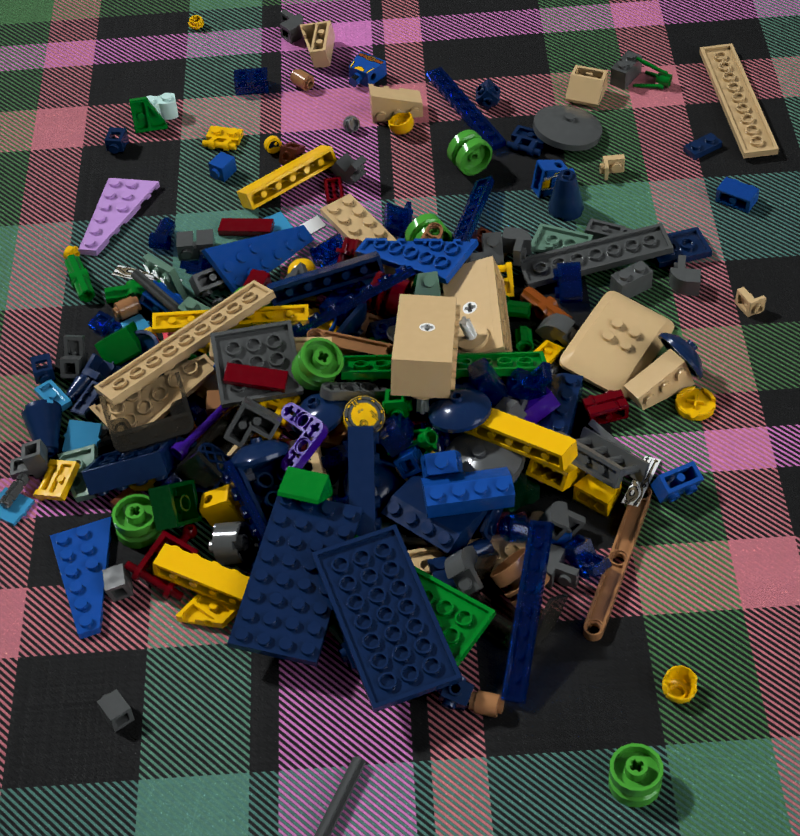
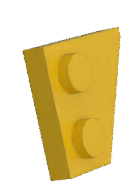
M198 593L175 616L179 622L223 629L238 612L233 606Z

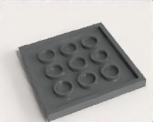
M291 320L210 333L222 408L240 406L245 396L257 403L304 395L303 386L294 379L291 371L292 362L297 355ZM227 362L288 371L289 376L285 393L224 384L223 378Z

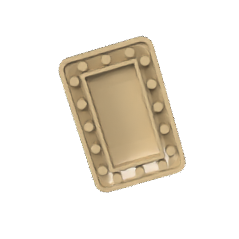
M609 291L598 302L561 355L559 364L564 370L574 375L583 376V380L605 392L621 389L624 398L628 399L629 395L624 385L653 363L664 346L659 340L658 335L660 333L672 334L674 324L668 318L616 291Z

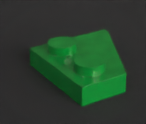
M147 97L129 99L135 133L168 129V124Z

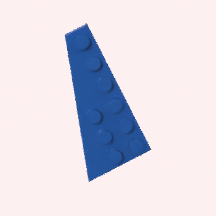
M301 225L205 248L201 252L230 291L234 293L238 288L243 287L252 269L263 270L269 273L310 244L314 238L306 227Z
M365 238L355 252L357 256L377 251L382 264L413 274L438 271L439 282L448 284L479 243L477 239H470V242H462L461 239L443 241L442 239L414 238V241H406L405 238H398L397 241H388L387 238Z
M112 517L50 535L79 639L101 633L103 601L105 598L102 570L107 569L109 564V544L111 543V527L113 526Z

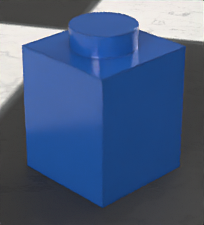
M220 152L208 163L210 176L222 182H225L237 171L235 157L224 152Z

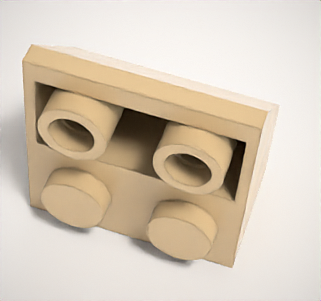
M575 65L570 75L565 101L598 107L607 89L608 71Z

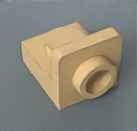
M624 154L603 156L602 163L599 164L600 174H603L604 180H608L609 173L624 172Z
M744 287L737 289L735 304L747 317L764 311L766 303L764 295L754 299L753 295Z

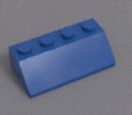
M507 467L421 478L427 519L509 508L515 505L512 475Z

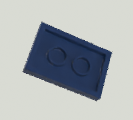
M694 227L667 234L674 247V253L653 259L660 269L673 266L674 262H678V255H686V262L711 257L712 250L699 228Z

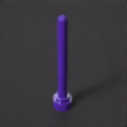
M220 405L183 442H176L170 448L171 454L176 459L183 460L188 455L189 447L230 407L222 408Z

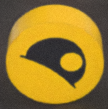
M273 135L266 138L264 148L268 153L275 154L280 151L282 142L277 136Z

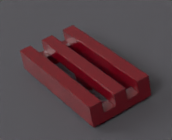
M341 177L323 179L327 205L344 197ZM330 182L333 193V198L331 199L329 196L328 183ZM335 182H338L340 192L339 198H337Z

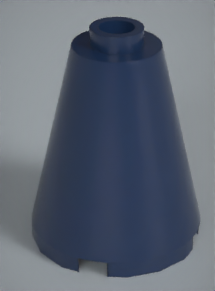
M569 169L558 173L548 203L549 214L555 219L559 217L564 218V221L575 220L584 211V203L575 172Z
M47 399L28 403L25 405V410L21 411V415L32 441L41 439L48 449V458L53 457L59 448L62 419L61 404L54 400L53 403H47Z

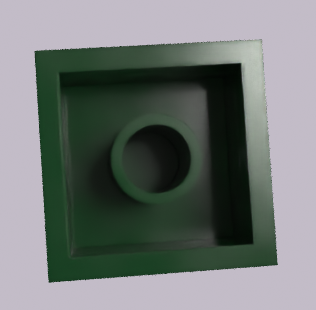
M194 479L148 489L157 531L202 521Z

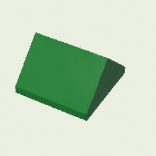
M134 321L101 339L94 345L103 360L109 363L114 361L115 365H121L142 353L140 340L134 332L137 331Z
M288 466L277 496L320 504L333 496V489L329 475Z

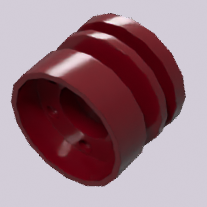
M378 271L368 289L367 310L372 311L375 308V312L380 313L384 306H386L385 315L397 319L400 294L410 293L411 281L398 277L392 284L391 274H387L385 277L384 272Z

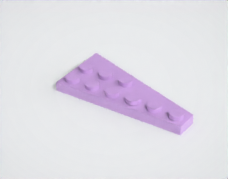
M108 178L80 244V255L98 256L108 245L109 239L114 234L117 235L120 227L123 224H127L137 213L144 200H148L151 197V193L160 187L159 181Z

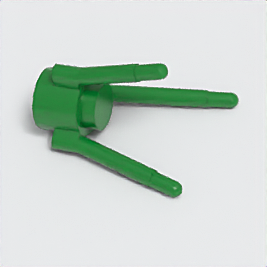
M636 58V60L659 72L656 74L645 71V74L656 77V83L658 84H633V87L658 88L662 90L664 87L669 88L673 77L672 74H668V71L662 70L644 59Z
M431 427L411 430V434H419L417 439L389 451L388 455L391 456L415 445L427 449L424 454L431 453L437 449L438 435Z

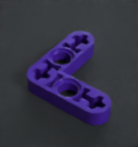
M291 402L282 408L281 416L303 433L281 461V468L285 472L288 466L302 469L324 441L329 431L328 427L321 420ZM295 412L297 415L294 417L290 413ZM308 418V422L301 426L302 420ZM308 443V448L301 452L302 446Z

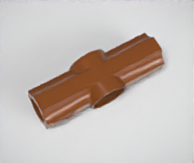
M526 287L520 295L521 301L532 304L534 314L540 320H544L555 313L566 315L572 319L569 314L559 308L557 301L553 297L548 296L546 298L533 287Z

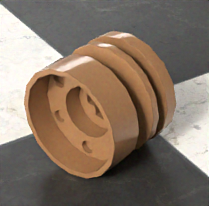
M526 547L508 556L490 574V577L499 588L510 585L504 595L507 598L511 597L510 602L513 606L521 605L536 596L550 580V576L546 572L542 573V566L539 565L531 568L536 559Z

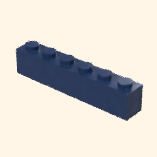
M377 251L266 285L276 295V298L271 300L273 306H281L375 277L378 271L384 272L380 255Z
M374 426L348 427L349 505L363 507V514L356 534L358 536L382 529L381 517H378V509L381 508V496H377V487L381 486L380 474H377V466H380V453H376V444H380V434Z

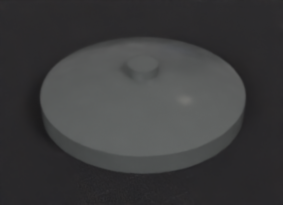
M553 105L545 107L536 113L533 121V130L537 137L546 144L562 150L583 151L593 148L599 143L602 135V126L598 119L589 112L573 106Z
M465 432L458 434L445 449V451L456 450L461 452L463 473L507 467L512 475L513 483L521 474L526 458L523 455Z

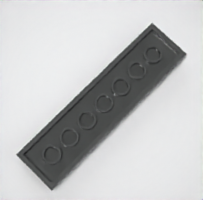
M658 223L527 256L526 259L522 260V264L519 267L526 286L536 288L641 260L674 253V247L663 224Z

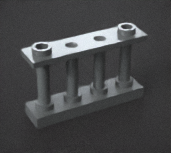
M583 427L580 438L576 439L578 456L571 464L614 489L620 487L625 475L632 477L640 483H644L650 463L589 428ZM558 431V433H560V434H563V435H565V436H569V435L563 433L562 431Z

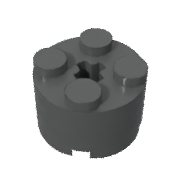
M246 521L215 523L212 540L208 544L210 553H214L216 561L222 566L242 565L251 562L255 549L254 543L250 541V536H253L252 528Z

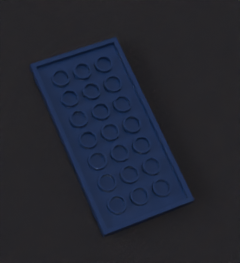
M281 496L276 497L227 643L228 647L317 667L333 609L311 552L355 538L363 514V507L325 500L320 504H313Z
M396 524L311 552L373 712L462 681V675Z

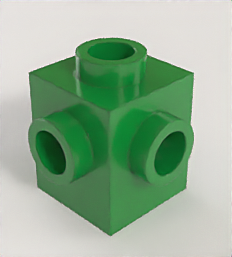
M386 389L382 407L385 413H387L389 422L409 420L410 411H413L412 398L390 395L391 389Z

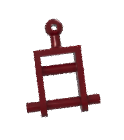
M194 524L184 525L179 539L163 530L138 566L130 561H127L124 568L133 573L131 579L137 582L142 578L164 591L162 597L166 600L172 596L181 601L185 593L176 589L177 584L172 582L168 584L147 572L146 569L155 556L159 554L165 543L172 546L176 545L191 554H198L199 550L187 544L189 539L196 537L198 533L197 527Z

